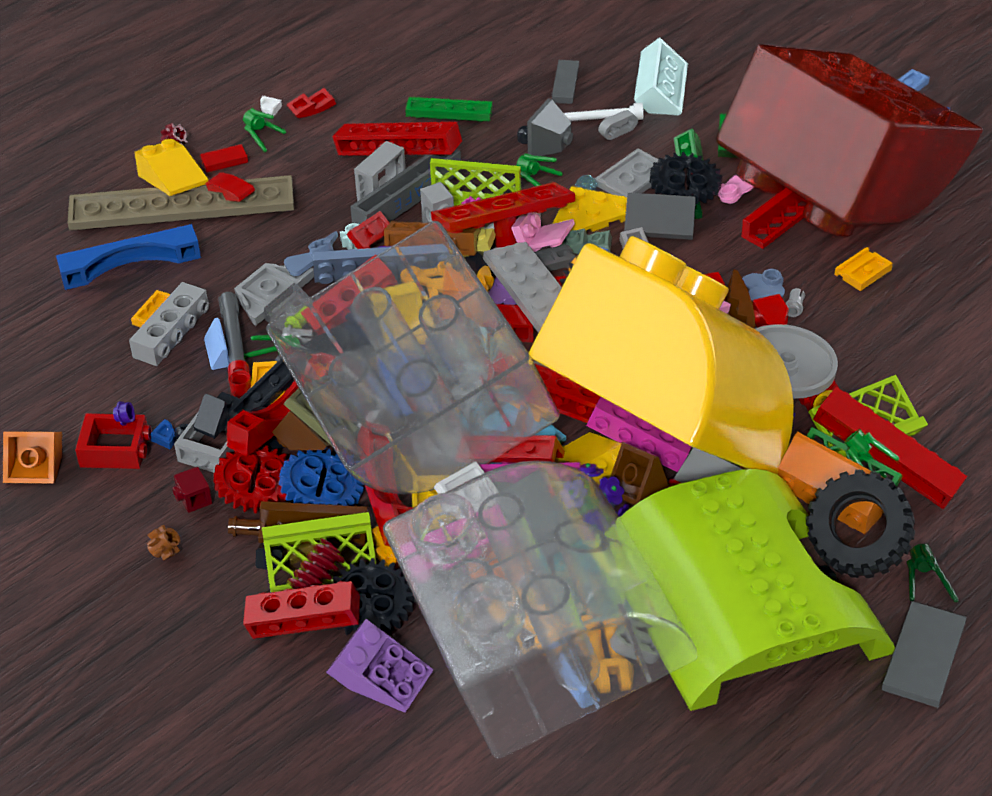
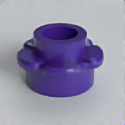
M119 401L117 403V406L113 409L115 421L120 422L122 426H126L127 423L134 421L135 411L130 402Z

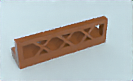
M391 221L384 229L385 246L392 247L454 242L455 255L475 256L477 253L476 237L480 233L481 228L470 227L464 229L461 233H450L436 223Z

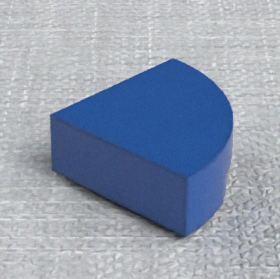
M164 419L149 434L151 436L150 441L171 449L175 443V432L172 424Z

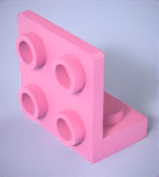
M535 212L520 215L511 229L517 243L527 242L535 252L545 246L557 247L561 245L575 223L571 219L541 227L540 216Z

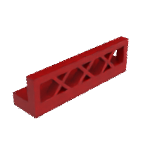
M799 177L743 219L741 237L764 249L819 207L820 201L806 194L807 181ZM801 201H804V202L808 203L809 205H808V206H798V203H800ZM785 213H796L795 216H784ZM772 223H781V224H782L780 227H770V226H769V225L772 224ZM767 234V237L762 240L756 235Z
M459 434L454 457L457 462L554 463L555 458H564L565 451L556 436Z

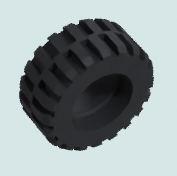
M855 470V474L849 475L846 471L840 473V478L835 481L833 478H830L825 482L827 487L824 490L819 488L816 491L815 496L817 498L815 502L810 501L808 507L810 516L806 517V525L809 528L808 536L814 546L813 548L828 566H831L842 575L846 573L852 578L865 576L867 579L874 578V574L879 572L882 575L890 572L888 568L892 565L897 567L902 562L901 557L903 554L909 553L911 549L910 541L914 540L915 536L914 515L904 493L888 477L882 478L879 473L873 471L870 474H865L864 470ZM868 501L877 504L884 511L887 521L883 535L875 543L867 547L852 548L845 545L838 538L835 529L840 513L847 506L856 502Z

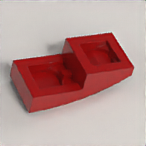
M323 88L309 98L303 93L286 105L297 118H303L323 112L336 105V102L328 91Z
M222 172L205 183L208 191L222 192L225 200L240 202L255 191L254 186L245 180Z

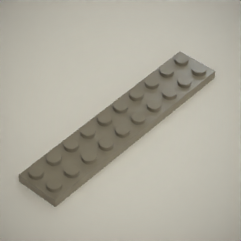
M292 175L245 179L246 182L254 186L255 191L240 202L225 200L222 192L208 191L206 185L172 196L167 195L158 188L70 195L68 227L69 230H84L294 210Z

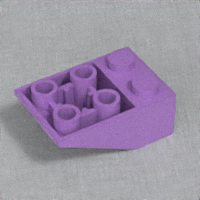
M366 619L352 635L326 673L349 690L406 712L434 669Z

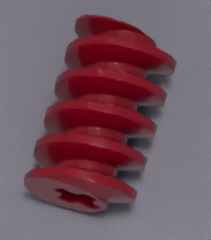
M320 538L322 545H314L315 553L309 552L307 554L308 561L300 563L302 570L295 569L293 572L296 579L288 578L287 583L293 589H300L312 585H324L322 578L331 581L332 577L328 572L329 569L338 572L339 569L335 562H346L341 552L331 543Z

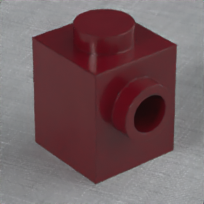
M198 466L173 475L176 485L172 487L173 494L177 502L182 501L188 513L212 504L209 485Z

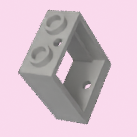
M386 141L354 169L357 201L406 169L403 147ZM385 168V175L378 181V174Z
M196 414L174 443L178 462L194 467L198 466L200 469L214 473L215 465H219V459L226 458V452L234 455V450L227 447V442L221 450L198 443L204 434L195 431L193 428L197 417Z

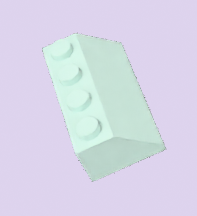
M660 37L641 51L634 100L636 103H642L643 109L648 113L680 115L683 107L688 63Z

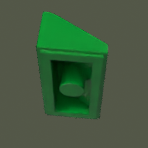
M693 128L674 137L675 150L678 156H681L682 152L686 156L694 153L696 158L702 155V160L704 161L700 138Z

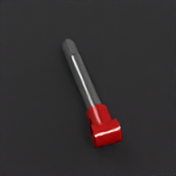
M224 292L218 299L221 318H223L230 363L227 369L231 395L240 399L251 388V374L244 356L238 317L240 313L237 295L232 292Z

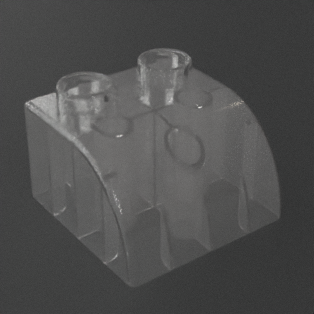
M438 221L430 222L271 321L266 327L268 335L345 469L360 483L382 492L415 494L435 490L434 486L436 483L475 461L478 464L491 463L550 426L560 417L559 410L530 354L451 237Z
M526 461L505 465L481 474L445 493L428 497L418 504L417 507L388 520L383 526L388 543L449 672L489 750L496 758L505 757L693 662L698 657V651L692 638L608 496L590 476L574 467L550 461Z

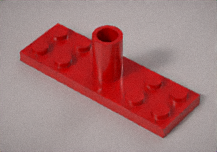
M552 182L431 211V219L450 233H461L464 229L470 227L481 228L486 223L493 222L496 234V248H501L517 243L511 229L516 222V216L531 212L543 213L547 211V208L566 207L568 203L576 202L575 193Z

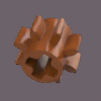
M162 525L148 534V537L151 539L147 544L148 550L154 557H162L163 560H166L180 551L177 547L180 543V537L174 529L166 528Z

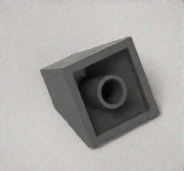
M548 98L527 121L528 154L543 156L559 153L572 142L571 122L552 99Z

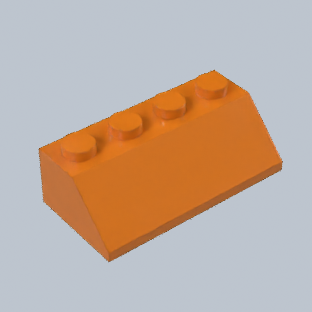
M797 432L778 467V476L786 481L796 497L810 504V501L815 502L817 498L815 496L816 491L819 488L824 490L827 487L825 482L830 478H833L835 481L840 478V473L846 471L849 475L855 474V470H864L865 474H870L871 471ZM856 502L847 506L840 513L838 520L866 534L880 519L883 510L873 502Z

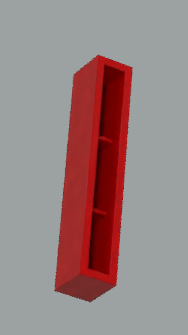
M835 387L821 404L813 419L843 441L858 429H861L864 434L869 432L877 441L896 454L899 460L895 461L870 443L872 448L868 452L881 464L902 474L901 481L943 510L968 477L960 469L947 463L935 452L925 448L916 439L906 435L896 428L893 423L886 421L874 413L871 408L864 406L852 398L849 393L842 391L838 387Z

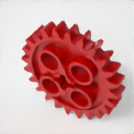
M265 446L263 450L258 448L248 457L235 450L234 455L226 452V458H220L219 465H215L213 483H215L214 489L218 491V497H225V504L234 502V509L241 505L243 506V512L253 508L254 513L258 512L261 501L287 503L285 500L287 493H281L282 486L279 485V475L281 467H283L286 460V454L278 456V449L269 452L268 446ZM261 464L260 473L257 474V468ZM255 482L254 491L251 493L252 484Z

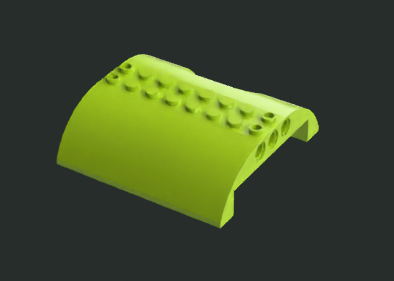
M759 469L736 470L668 487L643 499L626 511L611 526L600 542V548L690 711L717 704L721 682L830 651L859 644L869 661L894 654L895 647L892 640L863 597L853 589L841 585L823 574L803 547L799 539L809 537V528L806 525V517L809 515L786 481L775 473Z

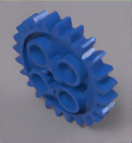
M330 449L326 453H322L321 450H317L316 453H313L312 450H307L306 454L299 450L297 457L291 454L289 461H284L279 475V485L282 486L281 493H287L285 500H294L293 503L354 506V504L359 503L364 488L362 487L364 481L360 478L361 472L355 471L356 464L348 465L349 458L340 459L341 453L333 456ZM322 468H326L327 472L320 497H317L316 491Z

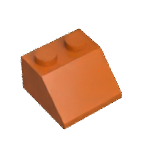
M3 432V483H55L62 459V432Z

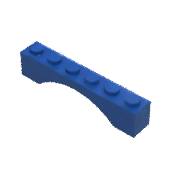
M192 224L56 255L64 288L67 290L88 285L104 272L127 263L143 260L182 263L199 259L201 256Z

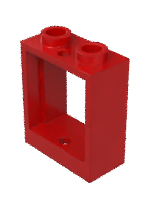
M86 413L75 449L79 467L140 469L142 459H145L147 456L146 443L147 440L151 439L149 434L152 432L151 425H147L146 416L135 415L133 422L122 426L120 422L115 421L113 414ZM99 434L134 435L131 447L96 446Z

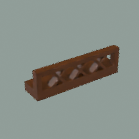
M261 501L258 543H264L262 527L367 512V507ZM366 533L360 534V539L352 538L350 543L357 548H363L365 546ZM328 538L327 540L334 547L342 545V542L336 538ZM302 542L300 544L314 546L310 542Z

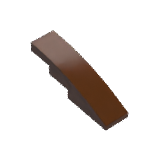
M733 269L727 285L729 291L725 298V302L731 304L727 314L755 329V315L748 289L738 270Z

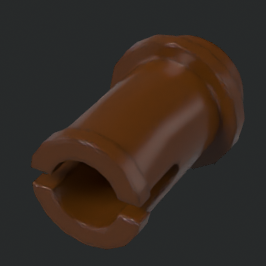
M238 516L229 518L228 534H233V537H236L237 534L259 535L260 519H238Z

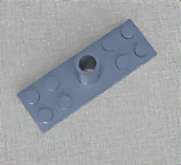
M454 242L313 252L315 283L320 282L322 284L341 281L376 254L391 270L398 283L397 277H399L400 270L408 265H415L419 268L435 267L437 262L441 260H447L451 265L454 264L455 245Z

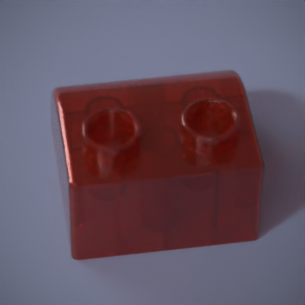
M758 44L716 137V142L741 159L736 173L745 182L761 190L777 194L783 189L788 188L808 201L803 210V216L808 222L828 233L848 237L853 234L857 225L900 223L924 210L957 175L977 144L983 128L853 54Z

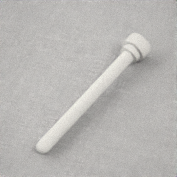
M634 103L629 108L564 113L569 121L604 119L629 110L638 120H643V104Z

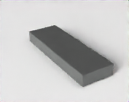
M558 60L552 100L555 103L573 104L579 61Z

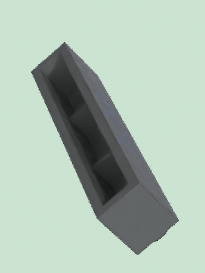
M455 149L452 154L425 155L350 206L352 223L361 224L379 211L391 222L421 201L420 189L431 185V158L461 161V151ZM436 167V170L443 176L449 172L444 167ZM454 175L450 176V177L448 178V180L450 181V180L453 179L455 176H454Z

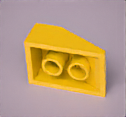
M166 139L161 144L147 145L141 150L135 151L138 176L169 196L205 185L208 182V178L186 148L173 139Z
M589 432L563 446L565 451L564 458H555V463L579 462L580 466L589 463L595 464L599 469H603L604 473H601L600 476L592 477V494L598 497L596 488L600 485L601 478H610L622 443ZM581 477V480L584 482V487L586 488V477Z

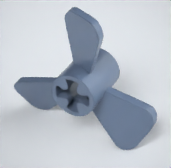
M337 231L326 238L310 243L308 246L309 253L287 257L284 260V264L290 275L300 276L313 266V252L334 251L332 244L338 237Z

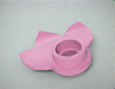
M735 175L726 184H721V189L716 196H719L720 200L724 203H735L742 194L754 188L756 180L755 178H750L743 182L740 177Z

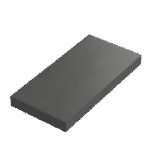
M912 601L884 679L882 691L938 708L967 617Z

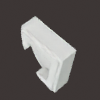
M266 96L261 97L262 112L275 116L282 107L281 100Z

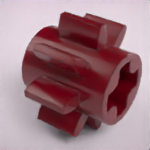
M170 123L165 126V129L160 131L162 134L161 142L166 139H173L181 145L188 142L186 140L187 132L180 124L174 127V124Z

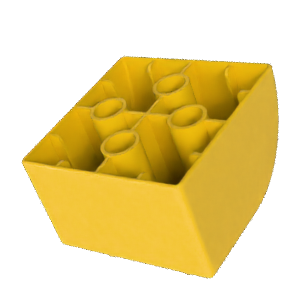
M631 236L628 239L619 257L594 244H585L528 353V357L696 449L747 469L766 470L778 475V467L788 449L793 426L794 402L789 374L782 358L768 339L745 323L719 310L729 288L686 266V263L677 257L635 236Z

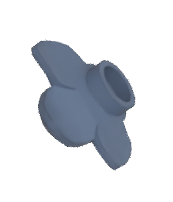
M767 269L763 274L751 273L742 278L746 287L750 289L749 295L752 301L780 294L781 297L784 296L783 277L780 271L776 269Z

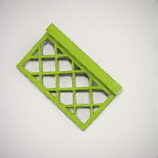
M431 158V185L441 182L449 188L448 191L453 196L454 206L461 205L470 196L474 200L478 197L486 199L502 195L507 189H510L512 192L521 190L520 166ZM436 167H444L449 172L443 176L436 170ZM467 169L471 174L465 178L458 170ZM482 171H489L493 176L487 180L480 173ZM513 173L515 178L509 182L503 174ZM454 175L460 182L453 185L448 178ZM476 177L482 184L475 187L470 180ZM498 179L505 186L498 189L492 182ZM465 185L471 192L460 191L459 188ZM487 187L493 194L482 193L481 190Z
M896 375L849 393L852 398L858 397V402L871 408L880 417L888 419L891 423L895 422L894 426L908 436H914L928 426L924 416L919 418ZM892 384L896 391L895 398L883 394L886 385ZM864 394L876 397L874 407L862 403ZM880 400L893 404L890 414L878 409ZM820 406L812 408L808 411L812 420L814 419ZM897 406L905 409L910 418L903 420L896 417ZM813 420L819 431L832 437V432L829 431L828 433L826 428ZM843 450L835 451V452L839 453L840 455H842V456H844V457L847 458V455H846V452H845V451H843Z
M369 512L262 527L270 592L293 589L288 583L275 586L274 577L280 569H283L293 576L292 578L296 579L293 571L284 564L292 554L303 561H308L305 556L296 551L302 542L322 545L321 541L317 543L315 540L323 538L327 541L328 538H336L342 542L338 549L340 552L347 546L358 554L351 562L355 565L361 556L369 562L371 558H374L376 564ZM366 533L367 543L361 550L350 543L354 535ZM282 545L289 552L279 562L271 556L270 547ZM367 549H369L370 557L367 554H365V551ZM272 562L277 565L274 571ZM338 562L346 568L347 572L350 571V565H348L346 562ZM331 576V581L322 579L324 585L334 584L333 576Z

